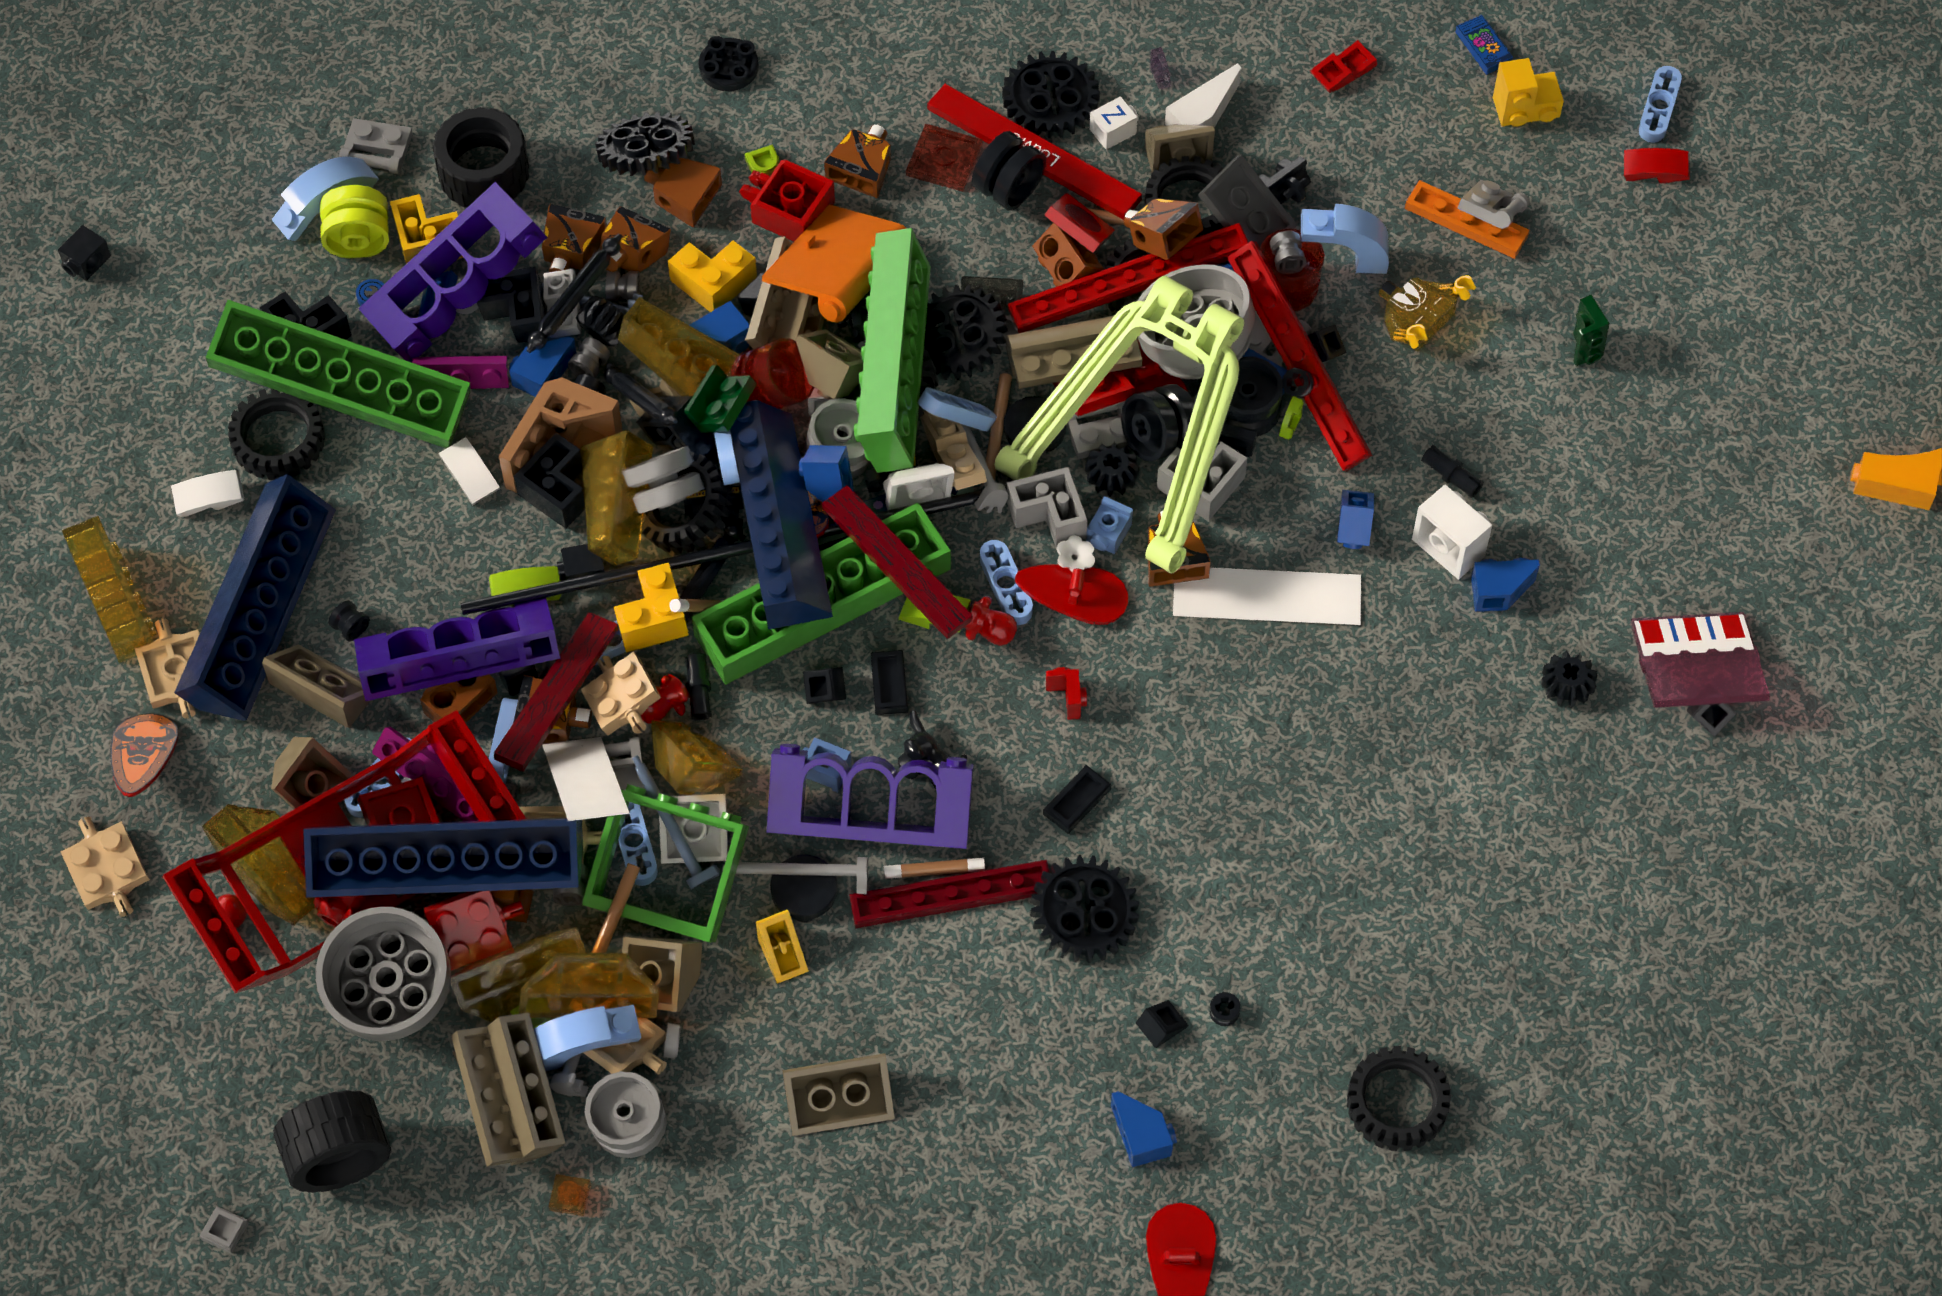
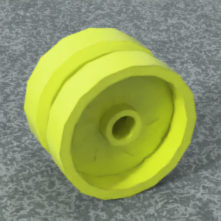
M346 185L332 189L322 197L320 201L322 246L329 253L341 258L350 259L371 257L386 249L389 243L388 203L386 197L380 191L369 186Z

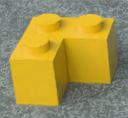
M1529 58L1499 63L1493 100L1501 126L1512 125L1518 127L1527 122L1540 120L1542 122H1550L1560 117L1564 100L1555 71L1534 75Z
M420 194L390 201L405 263L407 264L457 218V211L426 218Z
M734 240L712 259L689 242L668 260L670 281L709 312L731 301L757 278L756 258Z
M669 562L637 571L644 598L614 606L626 653L689 636L684 613L673 612L669 606L671 600L679 599Z

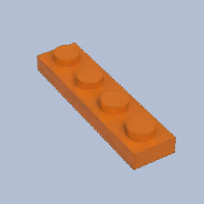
M1421 180L1418 181L1406 201V210L1511 258H1516L1528 238L1529 229L1513 222L1503 229L1491 225L1457 209L1461 198Z

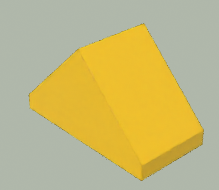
M788 910L756 921L758 942L777 984L809 972Z

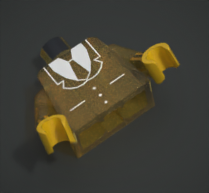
M1465 275L1452 283H1438L1411 278L1402 288L1390 280L1386 281L1378 295L1388 302L1385 309L1384 322L1391 340L1409 344L1412 349L1418 352L1455 315L1457 298L1460 296L1464 301L1470 298L1471 295L1468 290L1476 289L1472 278Z

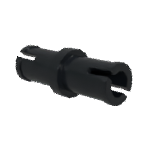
M1435 445L1428 448L1422 456L1421 461L1441 474L1443 481L1447 484L1453 483L1470 498L1477 495L1484 483L1482 480H1479L1464 469L1463 463L1458 459L1452 460Z
M691 653L685 657L688 678L685 687L690 695L691 719L695 721L707 720L709 717H712L709 702L711 681L707 680L706 657L702 653Z

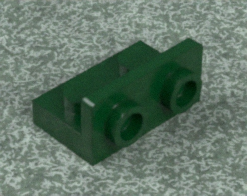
M1589 295L1580 299L1578 313L1576 314V327L1573 331L1576 340L1573 362L1576 366L1583 363L1587 365L1593 364L1604 356L1610 324L1593 296Z
M712 365L685 408V414L701 433L729 432L757 383L751 376H727L719 365Z

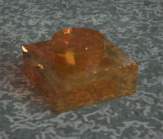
M556 1174L548 1206L549 1211L584 1216L591 1186L590 1179Z

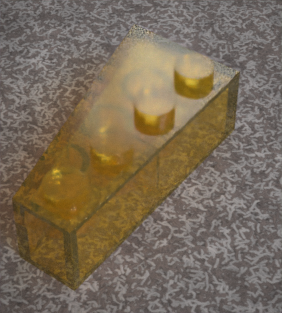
M640 297L623 317L618 340L680 396L693 397L712 365H719L727 376H742L747 358Z
M628 430L581 446L588 550L614 566L637 559L639 556L644 513L638 514L633 497L636 493L648 488V484L636 488L628 487L622 471L652 459L653 452L652 445Z
M99 516L62 530L73 560L118 662L120 663L137 656L135 648L151 644L153 642L152 637L157 635L150 617L143 619L140 611L146 608L139 592L132 593L129 587L134 584L128 567L121 568L118 562L123 557L116 541L110 543Z

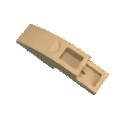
M924 411V415L920 419L937 462L953 467L954 479L952 486L955 487L956 491L987 482L985 470L969 446L963 426L960 423Z

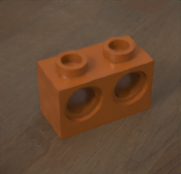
M1052 223L1032 246L1039 256L1038 261L1053 277V283L1056 287L1104 270L1094 253L1055 223Z
M487 674L428 687L420 701L424 714L433 722L457 710L466 723L498 692L495 679ZM467 681L475 682L471 686H462ZM443 703H451L447 708H439Z

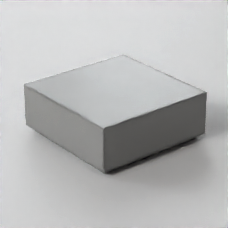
M216 1206L199 1237L202 1241L232 1254L249 1223L247 1219Z

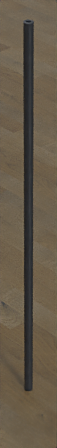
M983 490L919 504L926 515L974 505ZM910 506L877 512L875 514L882 521ZM831 522L828 525V529L819 538L845 532L836 522ZM751 540L462 602L460 603L463 615L634 579L639 577L637 571L668 562L670 569L675 570L753 553Z

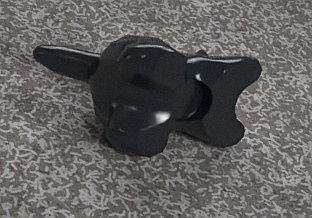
M911 711L910 725L914 734L911 735L910 739L905 740V752L898 758V766L900 768L909 761L924 760L931 762L939 768L941 761L947 762V758L952 756L943 751L936 739L925 731L917 712ZM961 755L960 758L967 759V755ZM910 773L905 777L913 780L923 773ZM927 776L936 790V785L934 784L933 780L929 776Z

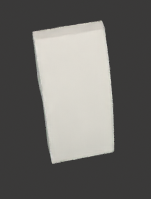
M574 269L544 273L543 300L547 305V312L576 277ZM579 303L550 338L581 334V327L576 320L580 309Z
M466 437L439 453V456L455 481L457 480L472 506L500 489L496 480Z
M237 470L208 474L171 485L176 514L182 518L210 507L220 510L245 500L240 474Z

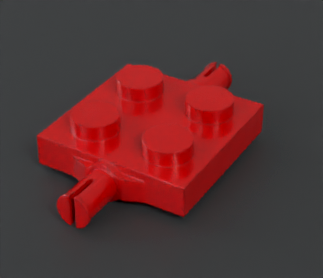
M470 891L425 907L424 913L429 925L437 933L447 950L452 971L513 948L507 932L506 920L525 914V910L521 900L501 907L494 899L491 891Z

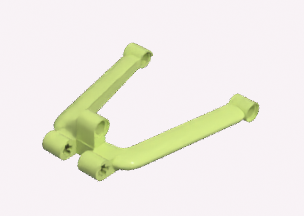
M1162 276L1155 282L1145 301L1127 304L1116 313L1017 435L1012 445H1007L1000 450L995 459L994 466L996 470L1014 481L1033 476L1042 453L1136 338L1145 331H1154L1173 340V348L1199 364H1204L1205 369L1160 524L1155 532L1157 536L1151 540L1145 554V559L1169 573H1174L1185 560L1186 549L1183 546L1188 537L1237 385L1239 362L1236 354L1230 347L1240 336L1244 327V319L1218 304H1212L1205 311L1197 328L1180 319L1192 302L1193 291L1167 276Z

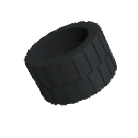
M485 107L465 109L445 120L435 134L433 155L438 179L443 192L447 194L450 200L458 203V205L462 207L470 206L494 182L512 200L525 188V183L529 178V162L524 134L516 120H513L507 113ZM477 147H495L507 153L501 162L493 167L482 170L466 169L455 163L462 154Z
M343 1090L312 1098L289 1110L278 1120L273 1130L289 1183L294 1189L302 1192H326L356 1183L381 1168L391 1154V1147L374 1098L362 1091Z

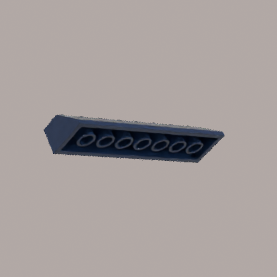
M758 400L748 401L732 425L730 432L768 629L831 618L833 614L808 491L805 487L804 477H801L799 474L801 456L792 414Z
M286 474L265 484L174 692L200 711L242 721L248 719L266 676L262 664L263 659L276 653L336 511L335 508L290 475Z
M567 818L307 828L304 829L306 898L580 887L583 859L582 820L568 821Z

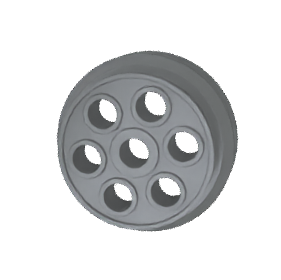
M1204 264L1180 268L1164 275L1193 291L1192 302L1180 319L1197 328L1205 311L1212 304H1218L1244 319L1243 330L1230 347L1239 361L1250 345L1252 328L1255 322V308L1247 284L1242 277L1228 268ZM1155 282L1142 293L1138 301L1146 300ZM1145 331L1138 336L1144 353L1151 360L1158 363L1160 368L1166 373L1183 379L1203 378L1204 364H1199L1173 348V340L1154 331Z
M395 907L366 909L342 921L325 940L318 955L315 973L320 999L336 1022L348 1032L360 1038L373 1041L401 1039L425 1027L442 1008L451 983L449 956L437 933L418 915ZM394 941L401 942L400 949L396 953H385L388 944ZM369 956V962L366 966L354 968L357 958ZM417 961H428L427 968L420 973L412 972V968ZM389 974L396 975V981L393 985L381 987V981L385 976ZM364 989V996L359 1001H349L350 994L354 990ZM413 994H423V1000L419 1005H408V1000ZM386 1007L392 1009L389 1018L383 1021L376 1020L379 1010Z

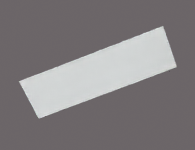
M1210 567L1208 579L1174 583L1173 616L1361 625V575Z
M601 737L542 744L568 821L630 814Z

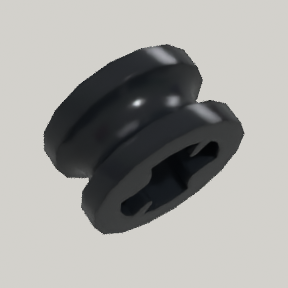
M1291 368L1283 376V389L1289 395L1305 397L1313 390L1314 379L1307 370ZM1299 374H1301L1299 378L1304 380V385L1298 386L1297 391H1295L1297 387L1292 386V381L1298 379Z
M1222 992L1214 996L1210 1003L1209 1014L1211 1019L1220 1026L1233 1025L1240 1016L1241 1004L1239 999L1228 992ZM1221 1003H1228V1008L1233 1007L1230 1010V1015L1223 1016L1222 1011L1219 1013L1216 1011L1220 1009Z

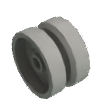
M840 398L831 399L819 405L811 415L804 445L805 454L810 445L847 446L852 479L861 475L871 463V461L866 460L864 448L860 442L856 441L854 436V424L858 423L859 416L856 401Z
M689 446L667 452L622 471L628 487L636 488L649 484V488L636 493L633 497L638 514L656 508L662 509L671 506L705 488L699 473L689 472L680 476L677 474V472L690 467L694 462Z
M620 1071L607 1075L593 1086L586 1098L584 1112L589 1129L600 1146L616 1157L635 1158L646 1155L659 1144L665 1134L667 1115L664 1104L651 1082L637 1073Z

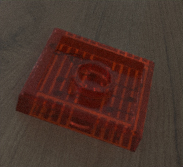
M925 124L907 166L906 176L963 192L982 148L983 139Z

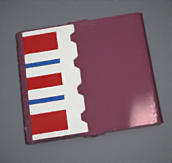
M1744 612L1630 619L1639 653V664L1642 673L1645 675L1654 708L1770 701V694L1760 665V656L1757 647L1754 646Z

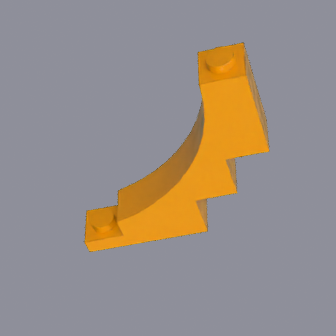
M1942 448L1912 455H1881L1864 452L1860 464L1854 462L1850 481L1855 482L1853 494L1930 510L1936 496L1937 485L1942 486Z

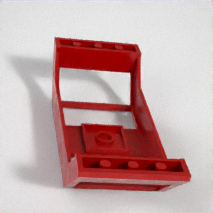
M457 710L428 725L424 731L390 756L223 850L197 859L192 858L163 874V879L235 994L285 977L318 958L324 942L290 960L231 864L273 840L280 838L306 879L304 829L352 826L340 808L339 803L383 778H386L390 786L402 783L395 771L428 745L432 746L479 821L526 819ZM221 870L280 966L266 971L261 970L203 875ZM428 893L405 894L400 898H397L395 894L368 895L357 912L375 907L403 909ZM320 897V898H321L323 901H327L330 897Z

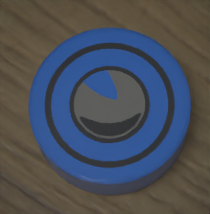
M368 279L361 282L356 289L359 305H363L384 283L377 279Z

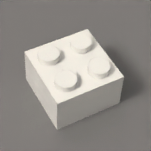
M1443 485L1418 507L1412 540L1459 580L1473 568L1474 562H1480L1485 557L1492 524L1484 513L1474 510L1467 504L1465 498L1459 492L1452 491L1448 486Z

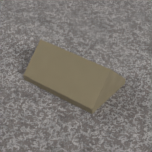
M299 644L266 656L263 659L262 664L269 684L347 728L352 726L371 701H365L360 678Z
M885 1053L782 1070L792 1136L895 1119Z

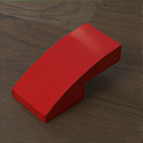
M1357 40L1338 56L1334 53L1330 54L1311 69L1310 73L1331 93L1369 72L1378 64L1377 59Z
M1670 148L1624 150V177L1626 181L1657 177L1659 183L1690 180V154L1685 150Z

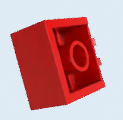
M788 160L780 161L771 176L753 170L748 178L753 185L758 186L761 190L744 184L739 190L741 197L752 203L750 208L753 224L782 237L785 236L793 242L829 204L834 205L835 203L833 180Z

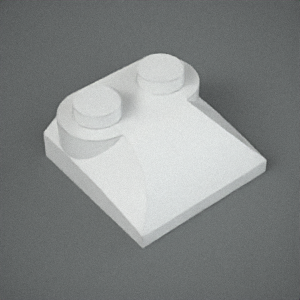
M935 463L889 474L888 479L883 482L887 510L951 497L954 479L953 467Z
M726 794L671 796L678 798V806L689 808L692 802L709 807L708 814L720 818L722 812L728 813ZM659 815L661 864L685 863ZM673 815L697 862L726 861L728 855L727 830Z

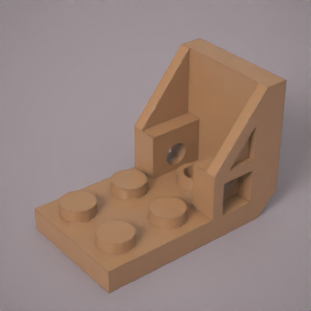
M562 377L544 382L499 455L505 488L517 493L514 475L555 433L561 435L580 450L617 443L623 433L618 400ZM557 427L563 429L567 428V430L564 433H558L555 431Z

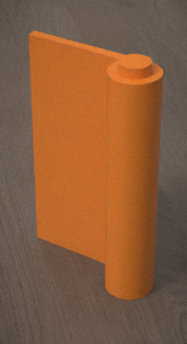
M829 204L762 275V282L818 297V308L821 315L828 321L841 322L871 289L868 274L873 269L871 247L875 246L876 233L907 228L893 221Z

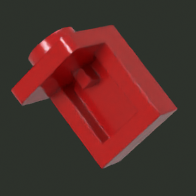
M1058 667L1046 671V691H1065L1067 720L1080 719L1081 707L1087 706L1086 687H1080L1079 669Z

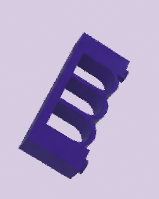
M494 182L358 309L404 360L412 363L413 358L422 355L433 344L429 339L439 337L449 329L455 319L456 309L471 307L483 297L488 287V279L504 277L517 265L520 254L526 258L548 237L512 198ZM495 226L500 233V241L497 248L486 257L474 258L467 250L491 227ZM462 255L468 264V270L463 280L450 288L440 287L435 279ZM430 285L435 292L433 307L421 317H408L403 309Z
M542 598L514 604L515 608L503 607L492 609L478 615L475 619L469 617L446 619L434 624L429 629L425 627H410L395 631L389 635L385 632L354 639L358 672L365 701L560 659L547 599Z
M781 744L780 748H775L771 754L766 833L967 849L974 764H968L965 758L948 757L947 762L941 761L939 768H937L931 762L914 760L902 765L896 772L893 765L884 758L870 756L856 761L850 768L847 762L839 755L829 752L818 753L808 759V751L800 750V745ZM817 765H827L836 769L841 775L843 781L841 819L804 816L806 776L811 768ZM872 768L879 770L889 781L888 823L850 820L853 778L856 773L863 769ZM919 772L926 774L933 780L937 791L935 826L896 823L899 783L904 776Z

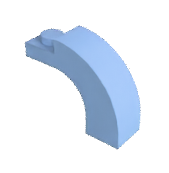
M337 157L324 161L304 172L281 194L285 202L272 218V221L288 240L296 241L313 218L320 212V201L327 192L346 185H362L373 188L379 178L365 161L360 158Z
M1335 204L1334 210L1302 209V242L1333 243L1346 246L1355 252L1356 273L1387 274L1389 266L1388 232L1379 218L1366 210L1344 204Z
M634 1005L605 1009L604 1006L590 1008L558 1017L534 1028L545 1071L559 1069L568 1059L583 1052L602 1047L638 1042L641 1039Z

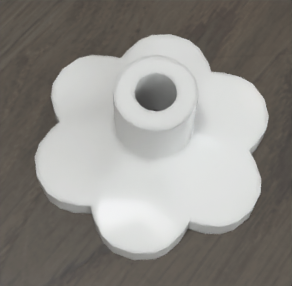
M1077 535L1070 536L1067 541H1061L1057 545V552L1059 554L1058 564L1063 568H1069L1071 572L1076 568L1083 570L1084 568H1091L1095 563V558L1092 555L1094 551L1093 545L1088 541H1082Z

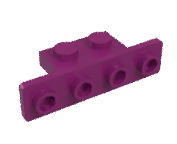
M391 726L386 727L374 746L372 753L380 760H383L395 753L410 740ZM428 745L396 770L403 777H408L412 780L422 777L429 796L464 822L479 821L431 745Z

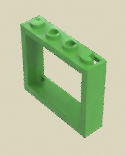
M627 784L626 790L621 789L627 808L629 802L734 832L707 926L630 903H626L621 917L715 943L749 826L740 823L742 818L740 816L722 812L721 818L708 814L709 807L691 802L689 808L677 805L678 798L659 793L658 798L654 799L645 796L646 789ZM626 814L607 816L583 898V906L607 913L609 911L613 898L602 896Z

